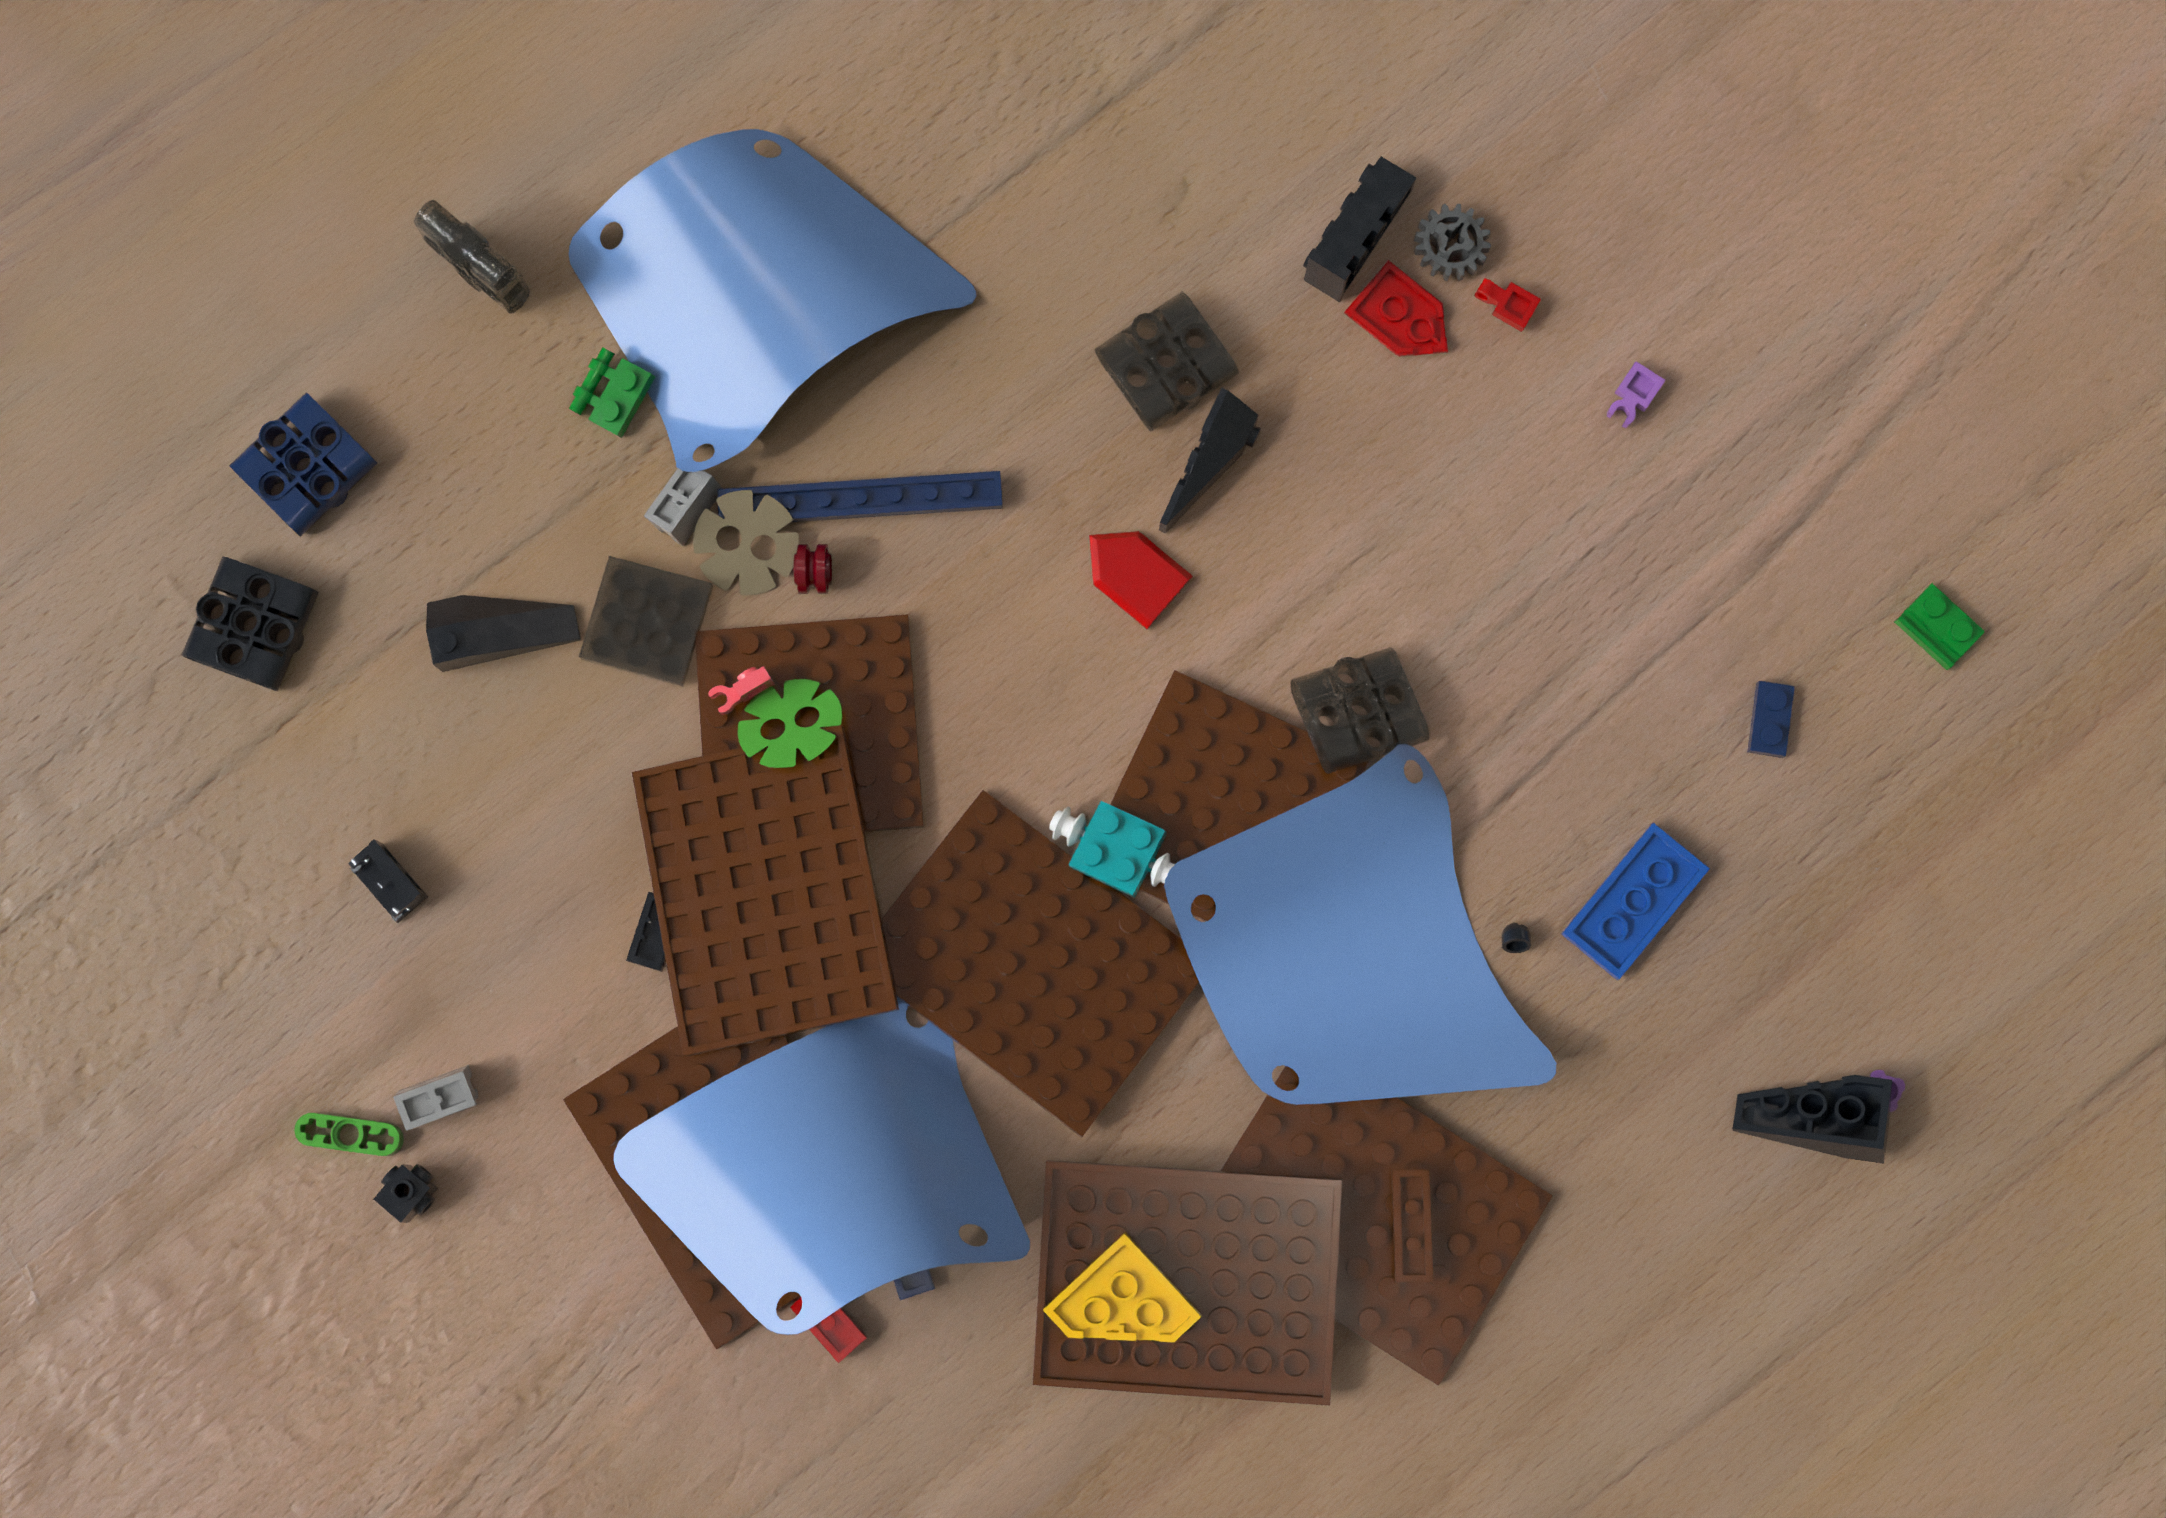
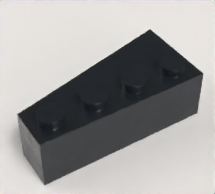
M1382 156L1374 166L1369 163L1359 178L1358 182L1361 185L1355 193L1350 192L1340 208L1342 212L1335 221L1331 220L1321 237V242L1307 256L1303 267L1306 268L1304 281L1340 302L1412 192L1416 177Z

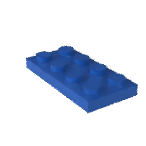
M1652 823L1562 931L1561 935L1613 978L1619 980L1710 868L1655 823Z

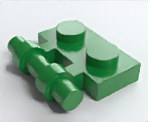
M602 347L597 358L591 359L588 365L590 371L581 387L577 385L572 394L575 398L569 409L582 415L587 404L592 405L595 408L588 420L622 438L656 376L623 358L616 370L609 367V364L615 354ZM604 376L610 379L599 398L593 393Z

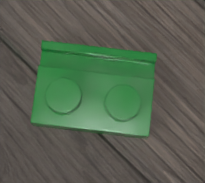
M1933 583L1928 585L1894 621L1896 625L1946 670H1949L1985 632Z

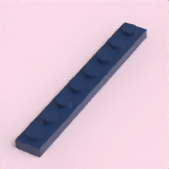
M1000 471L717 489L718 497L734 491L751 490L753 492L754 512L763 497L769 495L788 510L793 518L792 522L1003 509ZM718 506V515L721 518L725 519L722 511Z

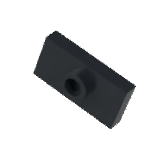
M648 891L626 961L663 972L666 959L654 893Z

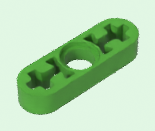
M307 1113L297 1120L294 1129L297 1140L306 1146L378 1156H392L402 1148L404 1142L401 1129L394 1124L318 1113ZM314 1119H316V1126L332 1128V1143H328L329 1135L315 1134L313 1140H310L311 1134L305 1132L306 1125H312ZM331 1121H335L333 1127L331 1125ZM347 1124L355 1125L359 1131V1137L352 1145H345L340 1139V1131ZM368 1125L371 1126V1129L369 1130V1133H368V1130H367V1126H368ZM385 1129H388L389 1136L394 1137L393 1144H387L385 1150H382V1143L367 1141L368 1134L384 1135ZM366 1141H367V1146H368L367 1149H365V1148L363 1147V1146L365 1145Z

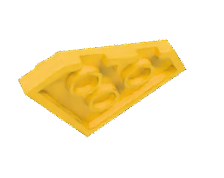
M1126 1232L1043 1309L1068 1338H1106V1340L1175 1342L1202 1316Z

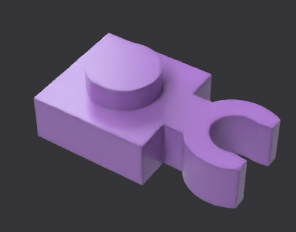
M1636 361L1615 391V394L1623 399L1615 401L1607 411V417L1611 418L1615 411L1622 410L1627 415V419L1622 427H1629L1636 416L1635 407L1645 412L1665 382V379Z

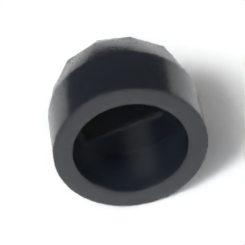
M1513 922L1502 931L1501 940L1504 951L1522 953L1531 948V935L1526 926Z

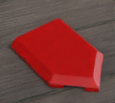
M1389 260L1344 312V314L1398 357L1448 353L1443 303Z
M1139 531L1089 535L1093 585L1146 630L1149 629L1193 578L1188 571Z

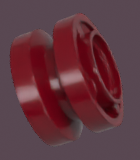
M798 544L797 553L794 554V583L797 585L798 594H808L811 587H815L818 594H828L829 585L832 584V556L828 551L827 544H818L815 551H811L808 544Z

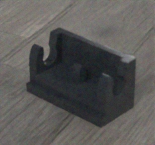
M375 839L348 863L351 866L352 872L357 875L397 923L428 898L426 893L384 844Z

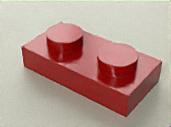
M802 1297L790 1306L796 1315L802 1309ZM842 1308L809 1329L838 1363L867 1338Z

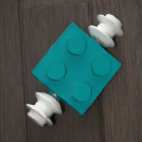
M1100 801L1088 827H1086L1085 814L1081 813L1075 818L1071 816L1070 807H1066L1063 811L1058 810L1053 816L1049 829L1053 831L1052 838L1054 840H1057L1062 835L1067 838L1068 847L1080 841L1069 863L1070 868L1134 898L1148 872L1151 873V883L1155 887L1160 882L1165 884V878L1169 870L1175 865L1170 862L1169 853L1155 859L1167 835L1165 830L1103 801Z

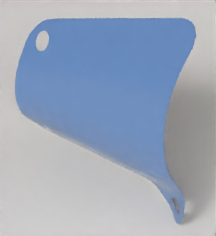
M743 129L703 138L656 161L622 186L581 226L572 237L569 245L570 265L629 362L656 376L647 393L657 407L666 427L676 466L686 472H698L709 469L745 450L764 430L772 417L800 385L817 370L851 346L903 320L930 312L962 308L972 304L976 298V290L963 275L789 139L759 129ZM760 140L773 141L781 147V154L774 158L763 157L755 151L754 144ZM617 222L623 229L622 241L614 249H605L600 241L601 232L607 224ZM703 444L713 445L715 450L713 457L703 462L693 460L694 451Z
M1398 744L1386 756L1350 782L1177 862L1169 870L1164 885L1167 900L1202 990L1236 1057L1251 1080L1271 1097L1296 1105L1322 1104L1535 1086L1547 1083L1555 1076L1557 1063L1551 1052L1524 1023L1508 1001L1492 974L1476 940L1462 902L1455 873L1448 800L1433 768L1427 759L1414 747L1407 744ZM1408 760H1414L1422 769L1423 777L1418 783H1411L1404 774V765ZM1202 894L1212 897L1216 905L1214 916L1206 922L1196 920L1191 913L1193 900ZM1281 1065L1292 1068L1299 1077L1298 1087L1292 1091H1285L1277 1087L1272 1079L1274 1068Z
M897 998L898 1011L826 1026L710 1083L630 1130L618 1142L614 1152V1164L620 1177L763 1326L774 1333L785 1335L802 1333L865 1293L888 1282L919 1271L954 1264L1013 1261L1025 1257L1030 1249L1029 1237L964 1091L957 1067L953 1040L929 1021L920 1028L911 1026L906 1019L908 1005L899 998ZM966 1224L981 1227L988 1235L987 1243L982 1246H971L965 1243L959 1236L960 1227ZM796 1292L802 1297V1309L794 1319L784 1321L777 1315V1304L784 1294Z

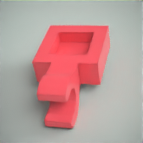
M764 666L758 670L756 667H751L742 672L737 677L738 682L734 683L732 688L719 685L713 687L708 692L711 699L716 698L718 695L727 696L726 704L718 708L721 715L730 713L737 704L742 701L745 703L762 691L775 685Z

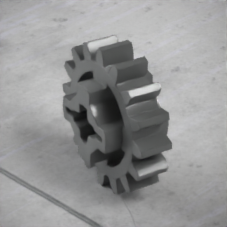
M1443 204L1439 215L1431 209L1427 216L1429 221L1421 219L1418 226L1421 231L1416 232L1414 241L1421 244L1416 246L1414 253L1415 255H1424L1420 263L1421 267H1426L1429 264L1433 267L1431 276L1434 277L1441 271L1443 272L1444 281H1448L1451 274H1455L1460 281L1464 277L1465 270L1473 276L1477 271L1476 264L1484 265L1487 257L1483 253H1488L1491 248V244L1485 241L1490 236V230H1481L1485 219L1481 217L1474 220L1472 218L1474 209L1470 208L1465 214L1461 212V204H1457L1454 211H1449L1448 206ZM1468 230L1472 233L1474 241L1469 239ZM1459 234L1458 242L1450 246L1448 251H1445L1448 245L1447 242H1450L1452 238L1454 239ZM1430 243L1436 246L1437 255L1432 251ZM1456 260H1460V261H1461V262L1452 263V261H1456Z

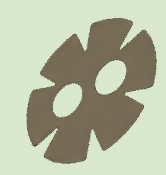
M751 490L734 491L718 497L716 502L725 519L706 508L700 515L695 527L693 537L694 553H716L700 564V569L712 583L725 591L730 588L737 574H739L741 595H756L770 591L776 587V583L768 567L784 577H788L794 567V554L797 553L799 535L797 532L777 533L778 530L793 521L792 516L781 503L769 495L763 497L754 512L753 492ZM733 526L739 530L742 540L737 549L726 551L718 545L716 536L722 527ZM767 535L774 540L776 551L770 559L760 560L752 554L751 543L757 536Z

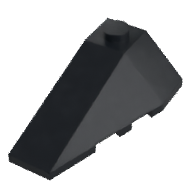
M467 595L427 603L426 633L432 663L442 672L581 641L574 605Z
M1850 1075L1842 1077V1080L1824 1083L1814 1081L1808 1082L1806 1086L1788 1089L1778 1087L1738 1094L1732 1129L1735 1132L1846 1159L1884 1164L1889 1130L1892 1080Z

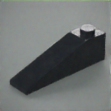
M1221 388L1203 425L1199 447H1195L1189 456L1184 470L1186 474L1183 479L1180 478L1162 516L1159 531L1166 533L1241 457L1246 445L1254 446L1261 431V428L1256 426L1259 415L1224 388Z

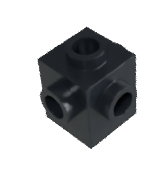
M402 1164L400 1168L394 1166L381 1181L384 1187L373 1200L400 1223H409L416 1214L421 1216L432 1206L435 1201L432 1195L438 1187L430 1182L434 1178L433 1175L421 1165L416 1164L413 1167L412 1165ZM408 1186H409V1189H410L409 1194H407V1188H408Z

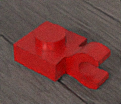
M1484 278L1474 295L1482 302L1496 305L1492 315L1520 332L1524 330L1541 301L1539 297L1513 282H1510L1506 290L1486 278Z

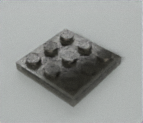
M609 556L579 658L584 661L684 687L696 646L695 641L698 631L701 629L712 592V583Z

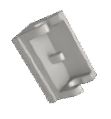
M678 468L647 510L644 517L659 531L667 533L675 542L684 546L694 532L697 521L704 509H710L718 498L717 489L723 488L712 475L704 470L686 472Z
M469 1065L401 1089L393 1096L406 1131L477 1104L478 1090L472 1087L470 1081L472 1073Z

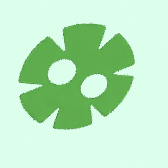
M807 679L786 680L784 682L783 698L779 696L772 686L756 695L744 709L745 712L760 719L739 722L738 739L740 746L748 757H752L768 746L759 762L767 767H794L796 765L797 748H799L808 761H811L824 752L836 738V735L820 729V727L841 725L842 708L837 696L829 689L811 700L820 683ZM804 707H814L819 711L818 721L810 727L798 726L795 723L796 713ZM771 719L782 720L785 724V731L780 737L773 740L762 737L760 731L766 721Z

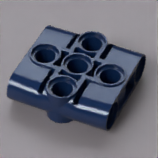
M306 392L277 420L264 424L260 429L259 437L229 466L301 537L330 508L342 505L347 499L348 491L378 463ZM291 421L303 435L299 438L286 425ZM335 433L336 439L334 443L330 446H323V439L328 434ZM279 434H286L284 443L273 447L275 437ZM262 447L276 459L274 463L260 451ZM303 458H310L309 466L305 470L297 471L299 461ZM334 465L348 478L345 482L331 469ZM284 482L283 491L278 495L272 496L273 486ZM334 482L333 491L328 495H321V489L324 484ZM306 491L321 504L318 508L304 495Z

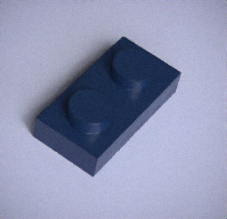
M1758 681L1756 683L1747 753L1778 758L1786 756L1795 686Z

